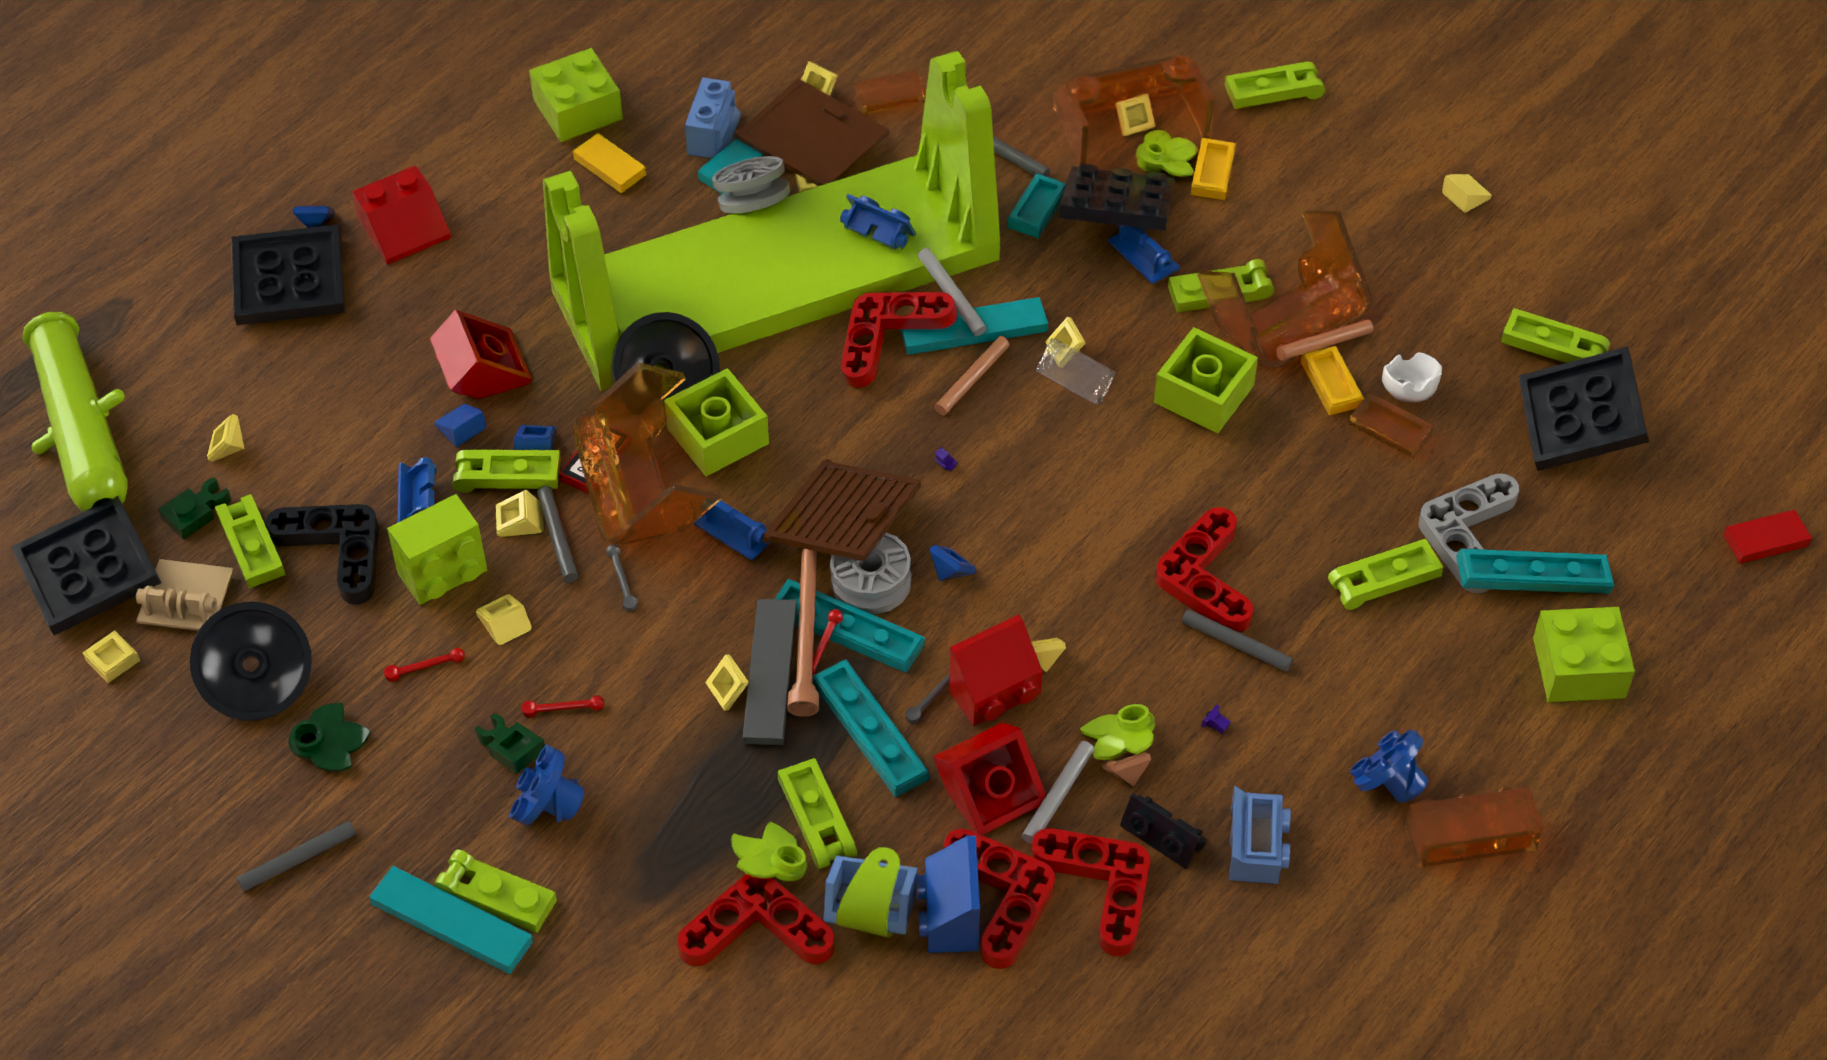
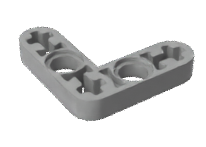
M1507 474L1491 475L1432 499L1421 508L1418 521L1421 532L1461 586L1462 582L1456 558L1458 552L1451 550L1447 543L1450 541H1460L1466 545L1467 549H1483L1468 527L1509 511L1515 506L1519 494V485L1513 477ZM1469 500L1475 502L1479 509L1466 511L1460 507L1459 503ZM1464 588L1465 590L1471 593L1478 594L1484 593L1489 590Z

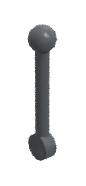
M611 544L607 547L606 554L613 561L624 595L622 600L623 609L627 612H633L638 608V600L635 596L631 595L619 558L621 549L618 545Z
M949 674L917 707L907 709L906 720L910 724H917L921 721L922 712L949 685Z

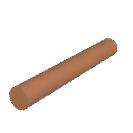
M1367 319L1277 347L1276 354L1281 361L1370 334L1373 332V324Z
M999 336L934 405L937 413L945 416L1010 346L1009 341L1005 337Z

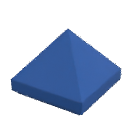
M295 206L293 214L307 228L324 226L335 215V210L328 206Z
M932 545L929 550L939 581L973 575L977 570L973 564L949 547Z

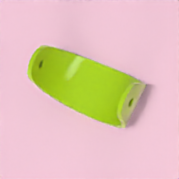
M879 847L873 850L861 864L836 914V924L838 926L887 938L894 934L888 932L889 909H899V906L890 905L900 869V859L894 850L887 847ZM881 861L887 862L885 867H881L879 864Z

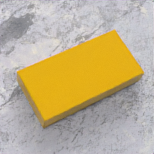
M599 133L573 150L575 161L621 194L646 176V167Z
M1202 138L1191 186L1192 196L1225 200L1236 143Z
M1336 345L1302 355L1301 364L1329 416L1363 407L1364 397Z

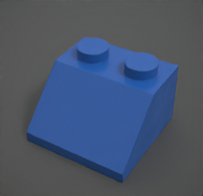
M976 835L966 836L925 859V875H917L918 900H926V911L919 912V937H928V953L979 951L980 903Z

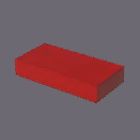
M1795 509L1727 526L1723 533L1739 564L1808 547L1812 540L1811 535Z

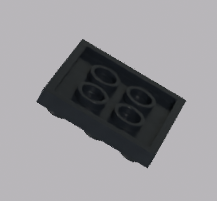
M1080 164L1077 167L1072 166L1060 204L1059 218L1165 231L1174 192L1175 178H1168L1167 175L1159 172H1151L1147 175L1135 174L1125 168H1115L1112 171L1101 170L1091 164Z
M339 224L232 237L233 302L236 325L345 313Z
M1628 346L1519 375L1534 463L1538 471L1649 442Z
M118 496L11 547L53 635L61 633L136 596L139 588L145 589L147 585L155 587L162 583Z

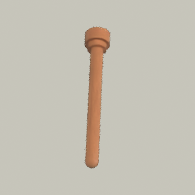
M808 549L802 550L796 684L792 686L787 695L788 712L800 717L812 716L819 711V693L812 684L817 551Z

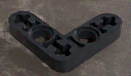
M363 504L283 507L270 512L266 517L265 525L272 542L276 545L340 544L337 584L340 596L349 604H361L372 597L375 590L379 527L375 511L371 507ZM319 520H329L332 522L329 528L322 531L312 528L315 522ZM365 520L363 521L362 526L356 527L358 525V521ZM339 521H342L343 528H340ZM301 522H304V530H300L302 529ZM282 524H287L285 530H279L282 528ZM363 548L368 551V554L361 559L355 560L348 557V554L354 549ZM353 573H359L361 582L358 583V588H350L354 585Z

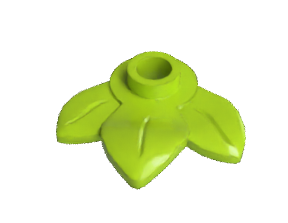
M1154 130L1146 134L1143 143L1138 146L1136 151L1137 164L1141 169L1150 173L1164 170L1173 176L1194 175V170L1187 161L1197 155L1198 147L1188 139L1181 137L1172 139L1167 131Z
M1132 704L1123 707L1117 715L1107 714L1088 722L1080 728L1082 734L1098 740L1093 752L1095 759L1113 760L1121 757L1126 751L1139 754L1148 749L1154 741L1152 731L1155 728V718L1146 706Z
M769 822L762 839L738 834L732 835V848L734 853L740 858L737 867L746 874L757 878L776 877L782 881H796L804 876L807 869L805 853L797 846V840L781 826Z

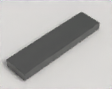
M757 599L742 737L744 744L784 745L787 695L790 686L797 617L796 600Z

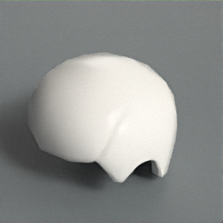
M1421 352L1416 353L1410 360H1402L1401 355H1397L1390 364L1384 366L1382 382L1386 390L1395 399L1409 403L1422 402L1429 399L1437 390L1442 375V366L1435 358Z

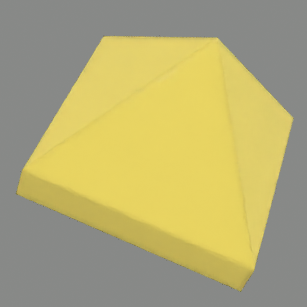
M808 61L801 80L830 96L838 75Z
M1148 94L1115 103L1123 136L1156 127Z
M1067 317L1045 341L1061 368H1064L1086 344L1071 317Z
M230 415L213 431L207 455L209 461L214 462L245 449L237 415Z
M1059 638L1031 641L1040 666L1047 673L1065 650V642Z
M725 654L705 683L724 711H729L749 682L732 657Z

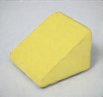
M1449 174L1445 176L1442 193L1464 213L1492 197L1469 174Z
M524 490L496 504L497 535L499 537L543 532V510L540 500L527 490Z
M510 594L482 606L476 611L478 618L498 645H502L531 630V624L524 606Z

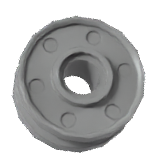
M775 156L755 157L731 164L715 173L712 177L714 189L724 192L718 198L720 210L725 213H745L771 206L785 199L790 194L789 181L784 178H778L785 172L783 159Z
M886 532L864 562L831 555V587L835 598L872 615L891 611L903 603L910 592L912 581L910 571L911 557L907 546L897 536Z

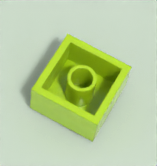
M592 48L529 70L533 100L560 142L623 120L620 90Z
M1193 327L1157 373L1154 403L1215 433H1219L1254 387L1258 357Z
M728 368L664 400L667 429L706 477L769 444L768 417Z
M457 494L387 528L398 575L419 605L431 599H437L447 591L465 582L472 581L487 571L479 524Z
M1619 607L1542 610L1533 640L1547 702L1625 699L1635 669Z

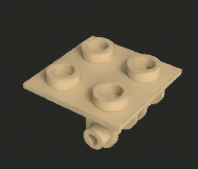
M159 559L155 570L162 583L155 587L147 585L145 589H138L136 603L142 604L136 622L199 631L206 620L221 609L234 573V568Z

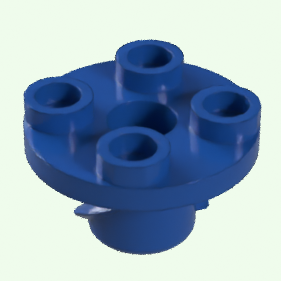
M1393 730L1385 735L1378 743L1380 750L1370 758H1362L1350 769V773L1354 777V784L1360 791H1368L1383 784L1399 803H1406L1415 799L1424 791L1428 784V777L1416 764L1415 758L1424 743L1422 736L1415 730H1408L1402 735L1397 730Z
M547 744L539 753L534 769L529 767L524 769L516 785V789L520 790L521 794L514 802L509 818L527 826L542 811L555 816L558 823L561 820H570L575 816L582 805L584 789L581 785L577 784L579 779H567L561 776L565 761L563 752Z

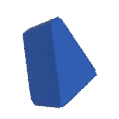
M462 404L434 422L435 426L455 447H458L486 429L484 413L480 409L467 404Z
M540 425L519 426L514 437V450H554L556 427Z

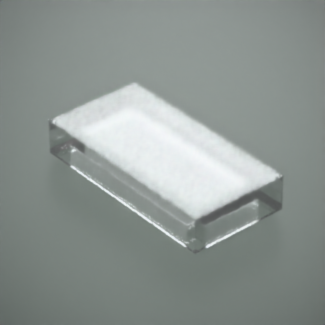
M1054 338L1050 339L1035 370L1097 405L1101 404L1116 373L1112 369Z

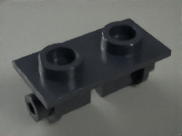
M1133 793L1130 796L1120 826L1187 869L1194 852L1197 851L1199 853L1206 845L1207 838L1202 836L1203 831L1199 828L1195 829L1180 818L1175 821L1171 818L1172 813L1153 802V798L1150 796L1144 798Z

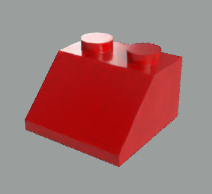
M416 165L352 191L358 221L387 265L451 238V233L432 188Z
M455 309L430 337L436 353V359L440 363L445 375L446 384L451 391L458 395L482 399L528 385L533 380L511 328Z
M1019 614L950 647L949 693L973 726L984 721L995 720L1004 711L1018 704H1027L1041 694L1043 671L1024 621Z
M1000 723L933 756L947 794L972 830L978 834L983 835L1039 807L1047 796L1021 728Z

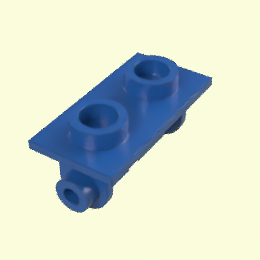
M847 194L846 197L851 204L850 210L845 209L840 216V222L844 223L846 229L868 237L872 227L875 226L877 228L872 239L894 250L898 247L903 249L908 242L906 233L914 237L916 236V232L910 222V217L897 209H891L890 212L880 208L876 201L862 195L859 199Z
M1117 225L1119 234L1108 239V242L1151 284L1180 269V266L1171 258V253L1166 249H1162L1142 228Z
M427 457L420 458L418 463L412 467L399 463L397 523L434 505V491L431 490V487L434 486V475L437 472V467L432 459Z
M706 494L701 499L700 507L703 509V513L693 524L746 558L753 561L772 542L765 543L763 541L764 533L767 531L763 523L755 522L724 503L718 495L710 496Z

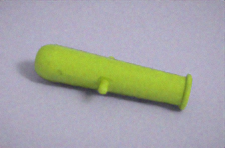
M46 312L34 317L24 327L22 340L28 349L32 351L51 425L47 428V434L32 443V451L36 454H43L56 445L68 494L80 511H87L117 496L123 504L127 494L128 479L106 417L109 415L108 411L124 401L125 393L120 389H115L102 398H98L78 341L80 326L73 316L63 312Z

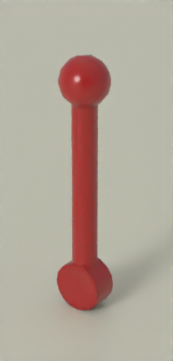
M833 609L828 613V625L813 655L812 676L817 674L815 669L836 624L841 623L843 620V614L838 609Z
M454 648L449 654L399 668L396 665H389L384 669V676L387 681L395 682L401 675L449 661L460 663L465 658V652L461 648Z
M595 695L590 700L537 705L534 701L528 700L521 705V710L524 717L527 718L536 716L538 712L580 708H591L594 711H598L604 707V699L601 696Z

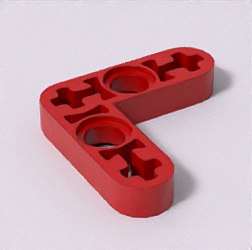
M943 292L865 293L859 296L852 306L841 361V370L847 384L851 387L862 388L874 381L877 375L885 329H944L951 326L958 317V311L952 296ZM903 306L914 307V310L907 316H898L896 314L899 308ZM870 308H874L870 312L869 319L871 322H867L865 314L869 313ZM863 335L873 336V340L866 345L855 344L856 340ZM858 358H861L864 367H861L859 372L853 373L858 370L860 363Z
M1215 507L1206 511L1159 559L1155 580L1162 590L1197 613L1240 633L1247 630L1252 623V602L1246 596L1204 570L1229 545L1236 533L1237 518L1235 514L1224 507ZM1213 525H1214V526H1217L1218 528L1213 532V538H1212L1210 535H1211V533H1212V527H1213ZM1191 544H1199L1207 551L1202 555H1193L1186 550V547ZM1180 561L1183 563L1180 568V575L1177 573H1174L1171 576L1166 574L1167 572H1175L1180 566ZM1205 587L1211 589L1215 595L1209 599H1201L1194 594V590ZM1237 611L1242 612V615H1240V614H1235L1233 617L1230 616V615H1228L1229 612H1230V613H1235V612H1237Z
M964 828L953 830L945 837L944 848L966 836L976 835L977 858L980 859L981 852H983L980 864H977L978 880L1007 892L981 939V956L984 962L992 968H1007L1017 960L1053 895L1055 889L1054 871L1045 862L974 831ZM1000 858L1006 860L1011 867L1004 873H995L987 865L991 860ZM1037 877L1043 879V883L1036 885L1031 898L1027 895L1029 892V881H1034ZM1013 907H1022L1029 912L1030 916L1023 922H1015L1009 919L1006 913ZM1004 931L1009 933L1007 949L1002 948L999 953L994 952L993 945L998 946L1004 937Z
M1046 828L1035 834L1032 840L1031 856L1051 866L1054 872L1108 881L1099 928V944L1102 950L1109 955L1124 956L1129 954L1136 944L1149 875L1150 855L1147 849L1134 842L1054 828ZM1048 844L1055 845L1052 855L1045 854ZM1068 847H1073L1072 859H1067ZM1093 849L1101 854L1102 859L1095 864H1088L1080 859L1079 854L1084 850ZM1109 854L1115 855L1113 866H1108ZM1128 859L1136 860L1134 869L1126 868ZM1121 891H1126L1135 896L1136 902L1128 907L1120 906L1114 901L1113 896ZM1117 919L1124 920L1121 940L1113 939Z
M748 874L743 875L683 927L677 938L679 955L683 962L691 966H702L710 962L756 921H759L796 955L809 964L816 965L828 961L835 949L833 930L773 877L757 878ZM751 888L757 891L764 888L765 898L770 902L768 908L766 900L760 894L756 893L750 896ZM786 909L792 910L798 915L796 921L789 925H782L774 919L778 912ZM727 910L733 911L739 916L736 923L729 926L721 925L715 920L719 913ZM805 925H806V934H805L804 932H802V930L804 929ZM706 926H709L711 932L708 935ZM807 935L814 941L822 938L823 946L820 947L814 944L808 947ZM704 939L703 949L697 946L690 949L689 942L691 940L699 943Z

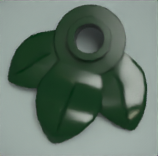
M330 703L315 709L309 720L297 723L289 735L288 744L295 756L302 759H311L317 768L328 772H341L352 767L349 754L362 748L370 736V731L360 724L344 721V707L342 703ZM308 740H315L311 743L304 744Z

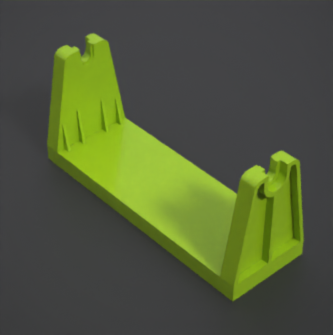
M953 51L930 59L920 146L917 155L787 196L776 204L759 210L733 213L604 255L599 226L589 205L581 204L579 185L572 172L567 171L544 178L543 193L552 293L600 391L615 387L612 378L611 362L619 337L629 325L649 314L671 312L694 320L709 334L719 353L850 310L854 301L865 293L904 292L934 282V278L918 258V253L927 247L930 248L949 276L1000 260V230L991 105L981 85L971 89L967 87L965 77L966 62L959 51ZM847 194L859 199L862 195L876 201L880 208L890 212L891 209H897L910 217V222L916 232V236L914 237L906 233L908 236L906 246L903 249L898 247L894 250L872 239L877 228L875 226L872 227L868 237L846 229L844 223L840 222V216L845 209L850 210L851 204L846 197ZM660 364L654 366L655 374L664 371Z

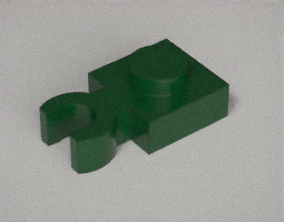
M215 477L210 478L203 483L201 491L197 494L188 488L160 507L158 510L161 519L184 540L214 519L212 509H215V506L223 503L228 505L231 502L229 490L224 489L220 493L214 494L220 490V487Z
M493 714L490 718L494 729L484 730L480 726L475 728L478 741L483 746L488 747L491 757L518 774L538 758L539 753L545 746L544 739L518 722L507 728L504 718L498 714Z

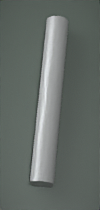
M930 248L922 249L918 253V258L942 291L952 296L958 313L975 336L983 334L987 327Z
M1080 742L1022 833V838L1029 844H1032L1035 834L1046 828L1093 754L1095 748L1089 742Z

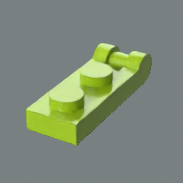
M1302 62L1225 76L1224 86L1234 109L1305 96L1308 99L1315 100L1325 93V86L1322 80L1317 78L1318 71L1312 62Z
M1261 259L1251 260L1244 266L1169 277L1168 288L1177 313L1263 300L1271 297L1275 291L1272 280L1266 277L1268 270L1265 262Z
M1516 308L1512 310L1501 339V343L1564 363L1608 352L1610 347L1609 340L1602 335Z
M461 450L456 454L455 466L458 471L453 476L452 486L461 493H469L474 488L540 489L541 487L549 486L552 489H558L561 464L560 450Z
M248 494L240 497L241 501L227 506L226 503L215 506V511L248 588H252L286 574L252 495Z
M1423 539L1335 568L1329 573L1328 580L1335 590L1340 591V601L1345 609L1354 610L1365 601L1441 577L1443 565L1428 541ZM1361 579L1362 584L1354 586L1352 581Z
M816 758L778 770V781L811 851L816 868L819 870L830 866V861L835 860L836 856L856 857L857 849ZM834 835L837 842L825 846L822 838Z
M455 850L448 860L450 865L446 873H440L434 882L435 887L495 917L534 933H538L557 901L556 892L475 860L470 854L462 850ZM463 875L473 878L469 885L460 882Z

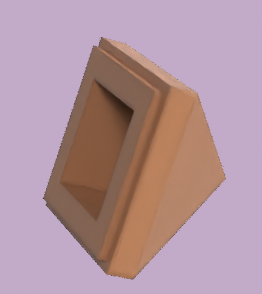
M1144 751L1139 754L1126 752L1116 759L1103 760L1101 766L1105 771L1134 787L1151 761L1150 753Z

